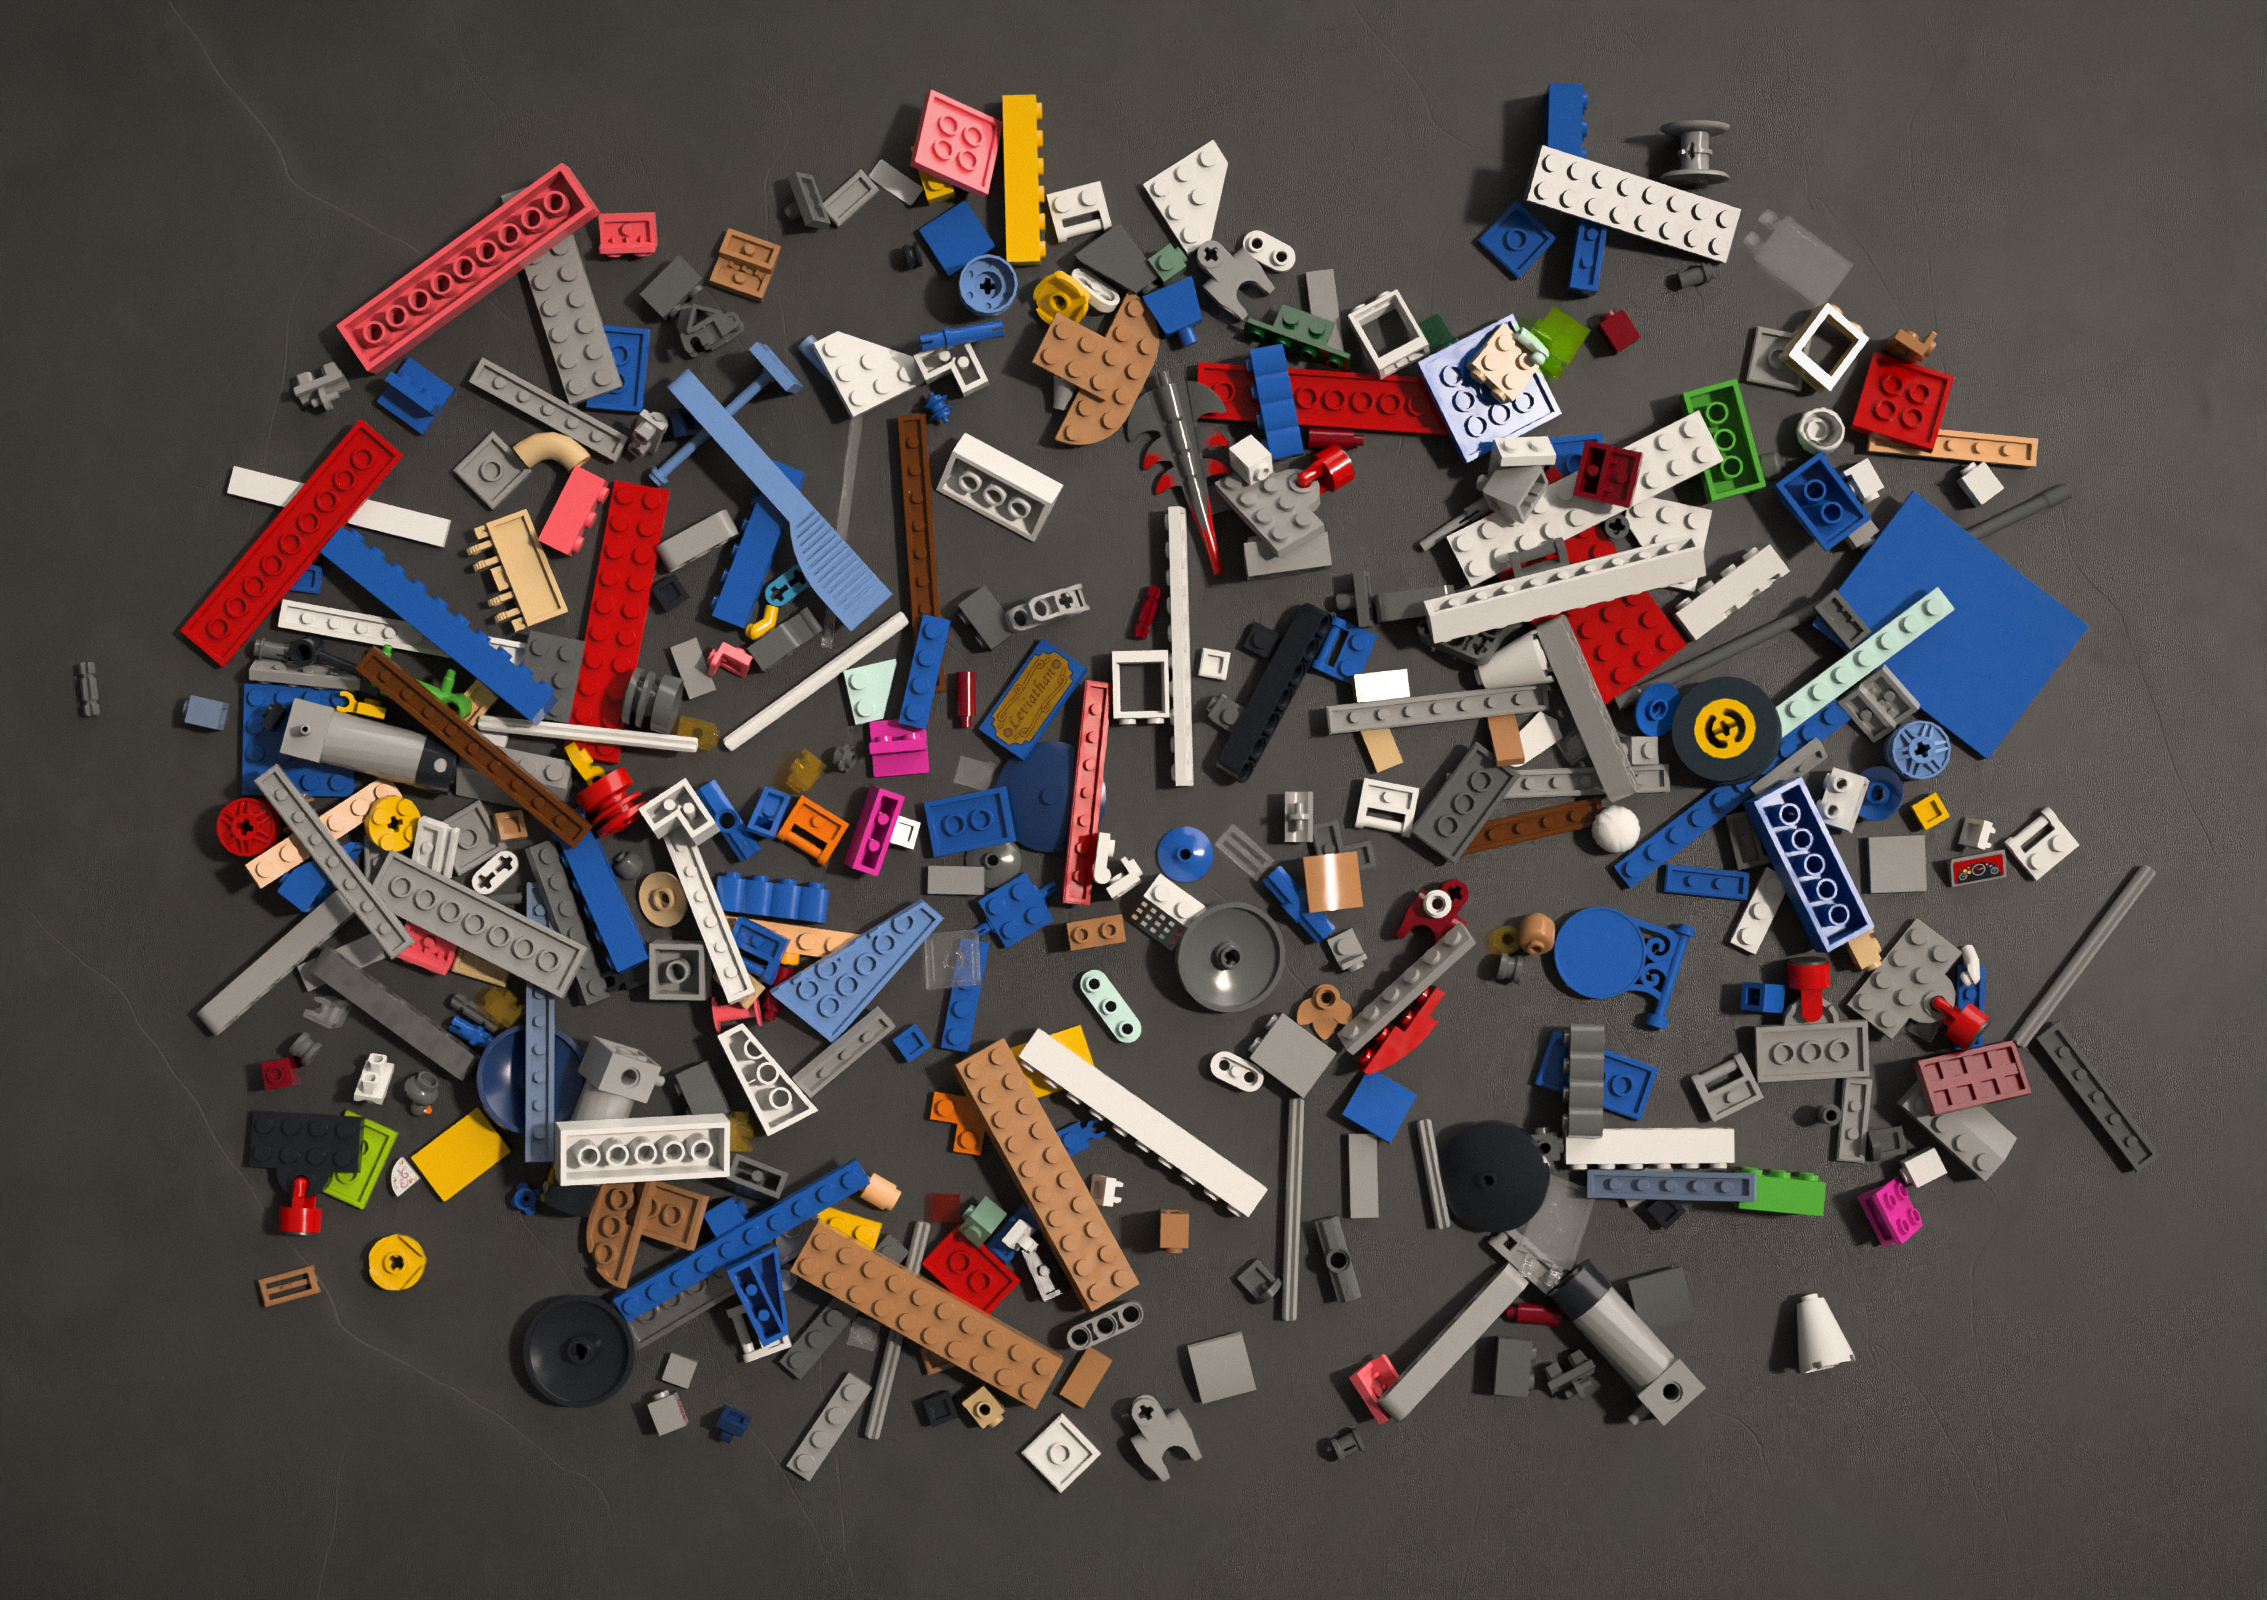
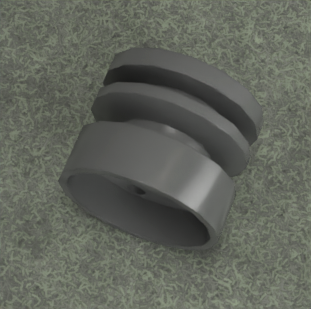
M636 667L624 692L622 723L631 725L636 714L635 726L641 728L646 718L650 717L651 731L670 735L680 708L684 679L664 675L658 686L655 685L656 674L654 671H649L644 682L645 669Z

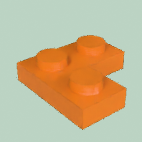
M935 1091L930 1119L957 1124L954 1152L981 1156L985 1129L967 1097Z

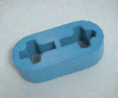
M800 565L793 566L768 585L765 591V598L768 603L775 607H783L811 586L806 577V583L803 585L797 582L791 587L789 584L796 578L794 575L796 571L803 573ZM785 586L789 588L782 594L784 597L783 601L771 599L774 595L772 590L775 587L778 590L783 589Z

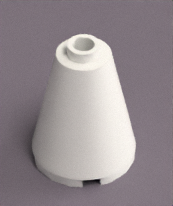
M1537 629L1529 631L1495 652L1489 663L1474 669L1478 685L1483 684L1486 689L1554 682L1555 678L1548 675L1549 672L1553 671L1542 643L1536 638L1538 636Z
M1817 1294L1801 1297L1802 1302L1797 1304L1800 1374L1832 1368L1841 1362L1842 1364H1847L1855 1361V1356L1825 1299L1818 1298Z

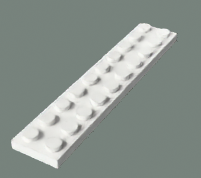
M1699 410L1623 448L1644 454L1632 507L1724 461ZM1577 471L1549 485L1524 524L1495 512L1446 538L1470 586L1473 587L1511 568L1508 553L1514 551L1520 553L1554 542L1553 539L1562 537L1565 541L1629 508L1605 505L1573 496Z

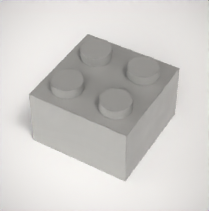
M655 940L649 943V999L705 1001L712 996V960L704 940Z

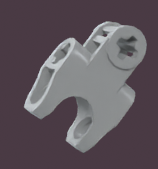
M1213 240L1202 243L1198 248L1197 263L1210 277L1202 285L1203 290L1219 307L1231 313L1241 322L1248 316V313L1237 300L1236 293L1239 287L1244 284H1253L1268 296L1275 290L1261 265L1245 249L1240 248L1232 256L1219 242ZM1205 251L1209 253L1215 251L1217 253L1215 256L1216 261L1212 259L1206 261Z
M1081 583L1034 597L1025 604L1009 609L1005 614L1009 630L1019 633L1089 611L1090 607L1086 605L1081 591L1083 589ZM1020 611L1024 614L1026 618L1024 626H1019L1015 622V612Z
M1148 1394L1140 1395L1133 1401L1132 1416L1141 1432L1130 1439L1144 1463L1163 1482L1170 1478L1168 1469L1162 1460L1164 1451L1169 1447H1183L1195 1462L1202 1458V1454L1193 1437L1192 1429L1178 1408L1166 1415L1158 1401ZM1141 1405H1145L1147 1408L1151 1406V1414L1149 1416L1145 1413L1139 1414L1141 1412Z

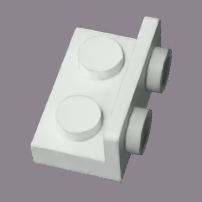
M1123 857L1121 861L1129 874L1124 876L1123 873H1120L1108 881L1111 886L1106 888L1113 900L1142 883L1139 876L1143 873L1134 859L1128 861L1126 857Z

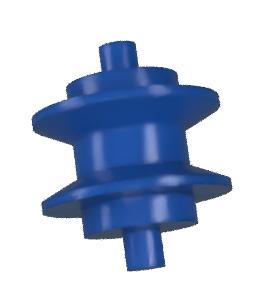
M933 392L929 393L930 399L926 401L927 405L923 407L924 410H931L932 412L929 420L936 419L937 422L943 420L944 424L949 422L947 417L951 414L950 411L954 406L946 405L945 400L948 395L941 396V394L935 396Z

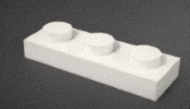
M1768 867L1764 868L1729 943L1756 955L1786 893L1776 871Z

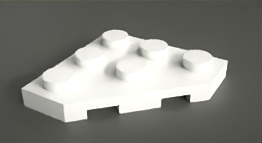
M1214 140L1143 184L1144 189L1187 256L1198 250L1202 243L1212 239L1228 166L1227 160Z
M839 331L812 345L851 419L925 383V379L912 356Z
M1651 497L1631 507V509L1625 510L1624 516L1628 519L1630 524L1629 530L1635 536L1640 547L1696 534L1704 551L1712 510ZM1698 578L1693 581L1671 584L1667 587L1695 592Z

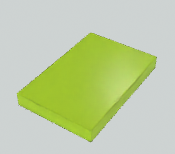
M346 1110L344 1115L363 1117L350 1110ZM365 1117L361 1173L333 1172L332 1182L323 1192L362 1210L365 1209L399 1132Z

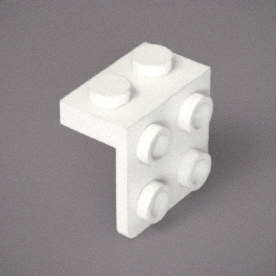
M1548 436L1494 438L1488 475L1492 476L1499 464L1500 467L1539 465L1542 466L1543 471L1545 465H1555L1556 453Z

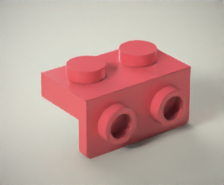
M655 212L599 214L600 254H607L608 257L623 256V253H634L635 256L643 257L649 256L652 252L656 251L658 241Z
M406 921L405 929L415 940V943L398 955L397 958H400L405 963L416 964L426 968L431 973L446 975L454 964L459 946Z
M1385 1354L1365 1363L1349 1377L1379 1425L1388 1421L1392 1416L1377 1401L1399 1377Z

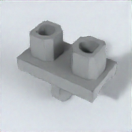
M334 362L322 366L323 377L314 380L311 372H304L296 376L297 387H294V392L304 407L312 404L315 408L323 404L327 411L332 410L333 405L331 401L340 398L339 393L351 389L348 380Z
M644 409L639 414L628 451L639 459L647 452L654 455L668 428L667 418L661 413H649Z
M1285 792V842H1313V792Z

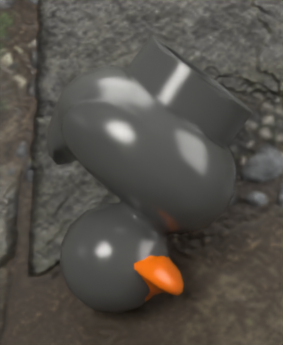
M422 1071L418 1075L409 1077L403 1086L404 1094L412 1100L409 1106L410 1112L418 1117L432 1113L430 1105L438 1097L437 1087L439 1081L430 1072Z

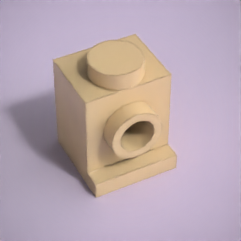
M1873 929L1844 944L1855 967L1861 970L1865 968L1867 972L1882 965L1880 961L1882 959L1879 955L1882 949L1876 938L1869 936V934L1874 932Z
M983 1383L962 1401L963 1406L967 1408L982 1429L987 1425L992 1429L1004 1419L1001 1414L1005 1412V1407L986 1383ZM981 1405H988L990 1412L988 1414L981 1413Z

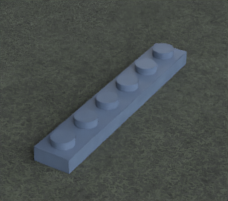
M1587 1170V1198L1757 1202V1173Z

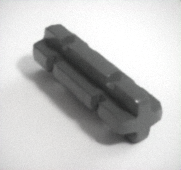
M82 662L78 664L79 675H82V678L79 680L81 698L85 705H82L83 715L87 717L97 716L100 714L99 704L96 703V700H98L97 681L93 677V674H96L95 664L93 662Z
M456 993L451 999L450 1005L458 1011L462 1010L464 1015L478 1024H484V1027L489 1031L496 1032L502 1023L500 1018L494 1014L492 1016L489 1015V1011L472 1000L468 1001L467 997L461 993Z

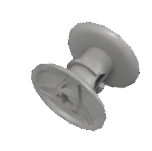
M1709 120L1677 121L1661 125L1660 130L1665 135L1681 137V150L1677 151V156L1681 157V170L1664 173L1660 181L1680 186L1714 185L1729 181L1730 177L1725 172L1709 169V155H1712V150L1709 149V137L1725 134L1729 130L1730 125Z

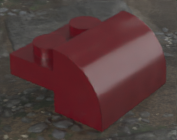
M1585 440L1573 496L1596 503L1631 509L1644 454Z

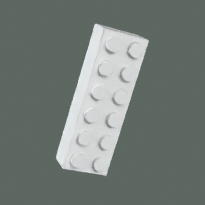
M724 1114L555 1122V1177L560 1186L730 1177V1121Z

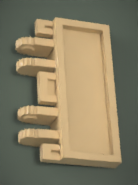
M527 509L473 529L477 540L489 536L491 540L468 548L466 550L468 556L477 555L493 548L495 557L479 561L473 565L474 571L478 572L501 564V566L490 569L498 592L509 588L512 590L488 600L489 607H496L510 600H514L517 607L497 614L494 617L496 623L522 615V617L511 621L516 633L568 613Z

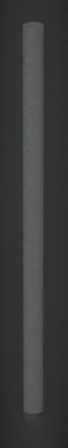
M863 414L851 419L836 530L845 542L848 532ZM827 605L821 647L832 648L836 615Z

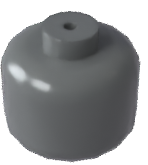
M1778 452L1765 453L1759 456L1765 481L1780 479L1783 476V469L1787 468L1785 458L1781 459Z
M629 850L626 853L621 851L615 857L617 862L613 866L614 871L623 880H633L643 870L644 862L633 850Z

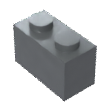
M678 255L640 293V296L665 321L669 318L674 320L680 315L681 307L690 298L694 300L704 290L702 286L705 284V281Z
M985 585L958 604L961 611L957 614L967 627L972 624L978 631L974 637L983 649L989 646L993 651L1016 634L1009 630L1005 619L1006 612Z
M709 1060L675 1075L677 1078L674 1081L675 1088L680 1097L685 1096L689 1105L685 1107L687 1115L726 1114L731 1111Z
M736 1153L730 1167V1177H726L723 1187L773 1205L778 1202L789 1173Z
M1496 1335L1492 1383L1494 1395L1528 1397V1390L1533 1391L1534 1374L1530 1373L1531 1362H1536L1537 1346L1532 1345L1533 1341L1530 1338Z

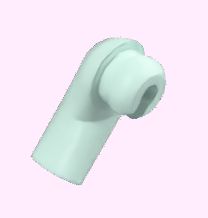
M1521 327L1516 332L1514 338L1533 352L1530 359L1534 364L1538 366L1543 365L1545 360L1549 358V350L1535 335Z

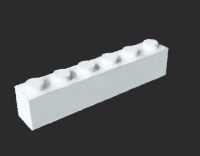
M1730 1127L1603 1129L1601 1139L1567 1138L1566 1131H1563V1163L1570 1164V1169H1587V1164H1598V1169H1615V1164H1626L1627 1169H1643V1164H1654V1168L1668 1169L1671 1168V1163H1682V1168H1699V1163H1710V1168H1727V1163H1734V1129Z

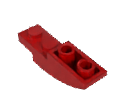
M1432 985L1424 990L1415 999L1417 1002L1413 1008L1407 1010L1399 1020L1401 1024L1399 1027L1388 1023L1386 1027L1375 1035V1043L1370 1049H1366L1361 1054L1358 1060L1360 1064L1356 1069L1367 1075L1394 1064L1416 1048L1438 1023L1430 1017V1014L1445 995V992Z

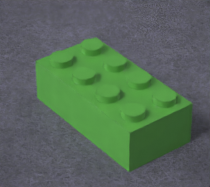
M1733 379L1682 393L1678 398L1683 416L1686 417L1699 410L1724 460L1699 473L1707 504L1765 488L1766 483L1738 380Z

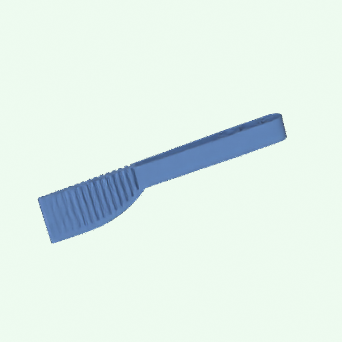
M688 368L667 386L790 522L793 549L804 576L819 597L851 632L893 595Z

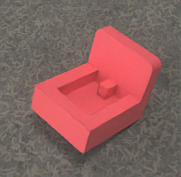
M723 642L718 651L713 649L707 659L706 664L710 665L707 675L713 677L719 666L745 678L750 670L753 657L748 655L745 650L738 647L734 648Z

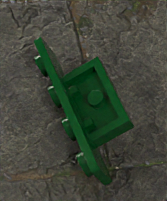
M1282 304L1273 326L1249 317L1245 321L1243 335L1254 342H1263L1271 346L1283 344L1284 352L1288 351L1299 355L1304 360L1324 364L1335 371L1347 372L1350 365L1351 355L1349 353L1327 346L1335 322Z

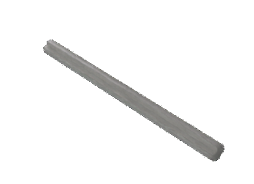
M2142 865L2013 1036L2012 1040H2014L2017 1046L2025 1048L2155 876L2156 872L2151 867Z
M1291 1098L1289 1100L1281 1317L1284 1321H1295L1297 1319L1304 1100L1301 1098Z
M917 1221L915 1224L905 1267L917 1274L920 1272L930 1231V1224L924 1221ZM891 1328L865 1430V1437L878 1440L880 1437L904 1335Z

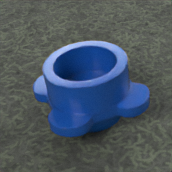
M526 1182L518 1184V1191L511 1198L510 1204L513 1208L525 1210L527 1215H532L536 1212V1205L540 1200L538 1198L540 1189L535 1190L529 1187ZM528 1196L529 1201H525L524 1197Z

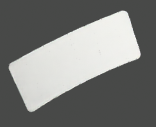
M882 159L869 175L872 180L909 205L915 202L923 190L922 186Z

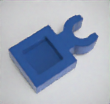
M1097 1117L1090 1119L1084 1128L1081 1127L1078 1121L1056 1132L1069 1157L1091 1147L1087 1139H1100L1106 1135L1105 1130L1100 1133L1092 1131V1125L1099 1122L1100 1119Z

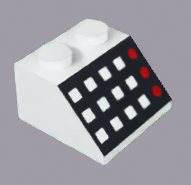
M1159 874L1127 919L1173 951L1185 925L1205 906Z

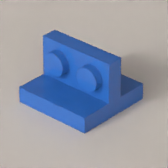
M409 357L397 374L391 371L385 378L389 385L377 402L424 435L456 390Z

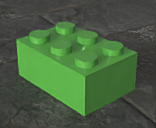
M1741 1166V1171H1733V1173H1757V1202L1731 1201V1205L1741 1209L1823 1216L1826 1182L1819 1180V1175L1809 1172H1797L1796 1177L1790 1176V1172L1778 1169H1769V1174L1762 1173L1763 1170Z

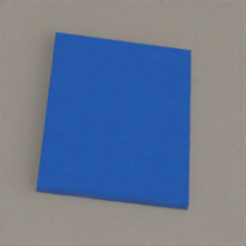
M1911 491L1837 589L1839 594L1872 631L1851 650L1933 589L1939 587L1955 610L1871 672L1885 664L1920 703L1919 708L1983 758L1989 759L2089 625L1915 491ZM1817 615L1810 625L1845 652L1849 653L1851 650H1847L1820 616Z

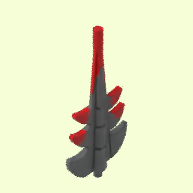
M1169 372L1158 373L1161 387L1141 396L1130 412L1127 425L1128 438L1130 441H1134L1144 432L1151 430L1159 431L1161 437L1148 448L1143 468L1148 470L1154 464L1161 461L1172 462L1173 467L1161 476L1156 487V493L1161 494L1175 486L1182 487L1205 544L1213 575L1224 572L1216 544L1206 479L1215 474H1228L1231 470L1218 460L1202 458V452L1214 445L1228 446L1229 442L1215 429L1197 426V420L1210 412L1226 413V408L1219 395L1210 387L1195 381L1171 383Z

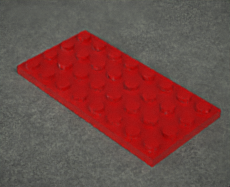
M1555 466L1545 472L1549 485L1563 479ZM1598 524L1564 541L1570 565L1619 553ZM1554 553L1521 563V568L1556 558L1558 555ZM1512 568L1496 575L1500 582L1514 579ZM1643 591L1637 595L1615 598L1608 602L1603 601L1591 604L1585 608L1563 611L1557 615L1535 618L1530 621L1533 627L1537 629V625L1562 614L1566 616L1605 705L1687 645L1648 591Z

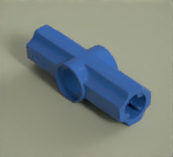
M715 779L695 792L741 862L762 849L752 833L746 831L747 826L743 822L741 815L735 810ZM726 813H731L735 817V824L730 829L724 828L721 823L722 816Z
M1278 866L1263 880L1265 886L1281 902L1280 905L1296 923L1299 922L1317 944L1335 929L1333 923L1324 913H1308L1306 890L1302 886L1299 887L1281 866Z

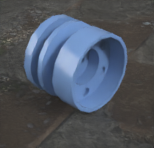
M990 254L977 256L969 261L961 272L958 285L961 302L975 316L989 318L1002 314L1010 307L1016 296L1018 286L1016 273L1010 263L999 256ZM985 281H990V286H995V289H992L989 295L985 294V291L979 287L983 286Z
M1919 720L1899 725L1891 731L1885 741L1883 754L1886 765L1895 771L1900 778L1915 781L1934 777L1944 770L1950 760L1951 746L1948 736L1941 727L1932 722ZM1923 745L1925 750L1922 752V755H1916L1914 750L1918 746Z

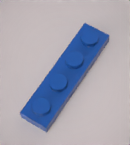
M923 614L899 724L927 729L951 620Z
M962 938L941 1048L969 1052L990 944L988 942Z

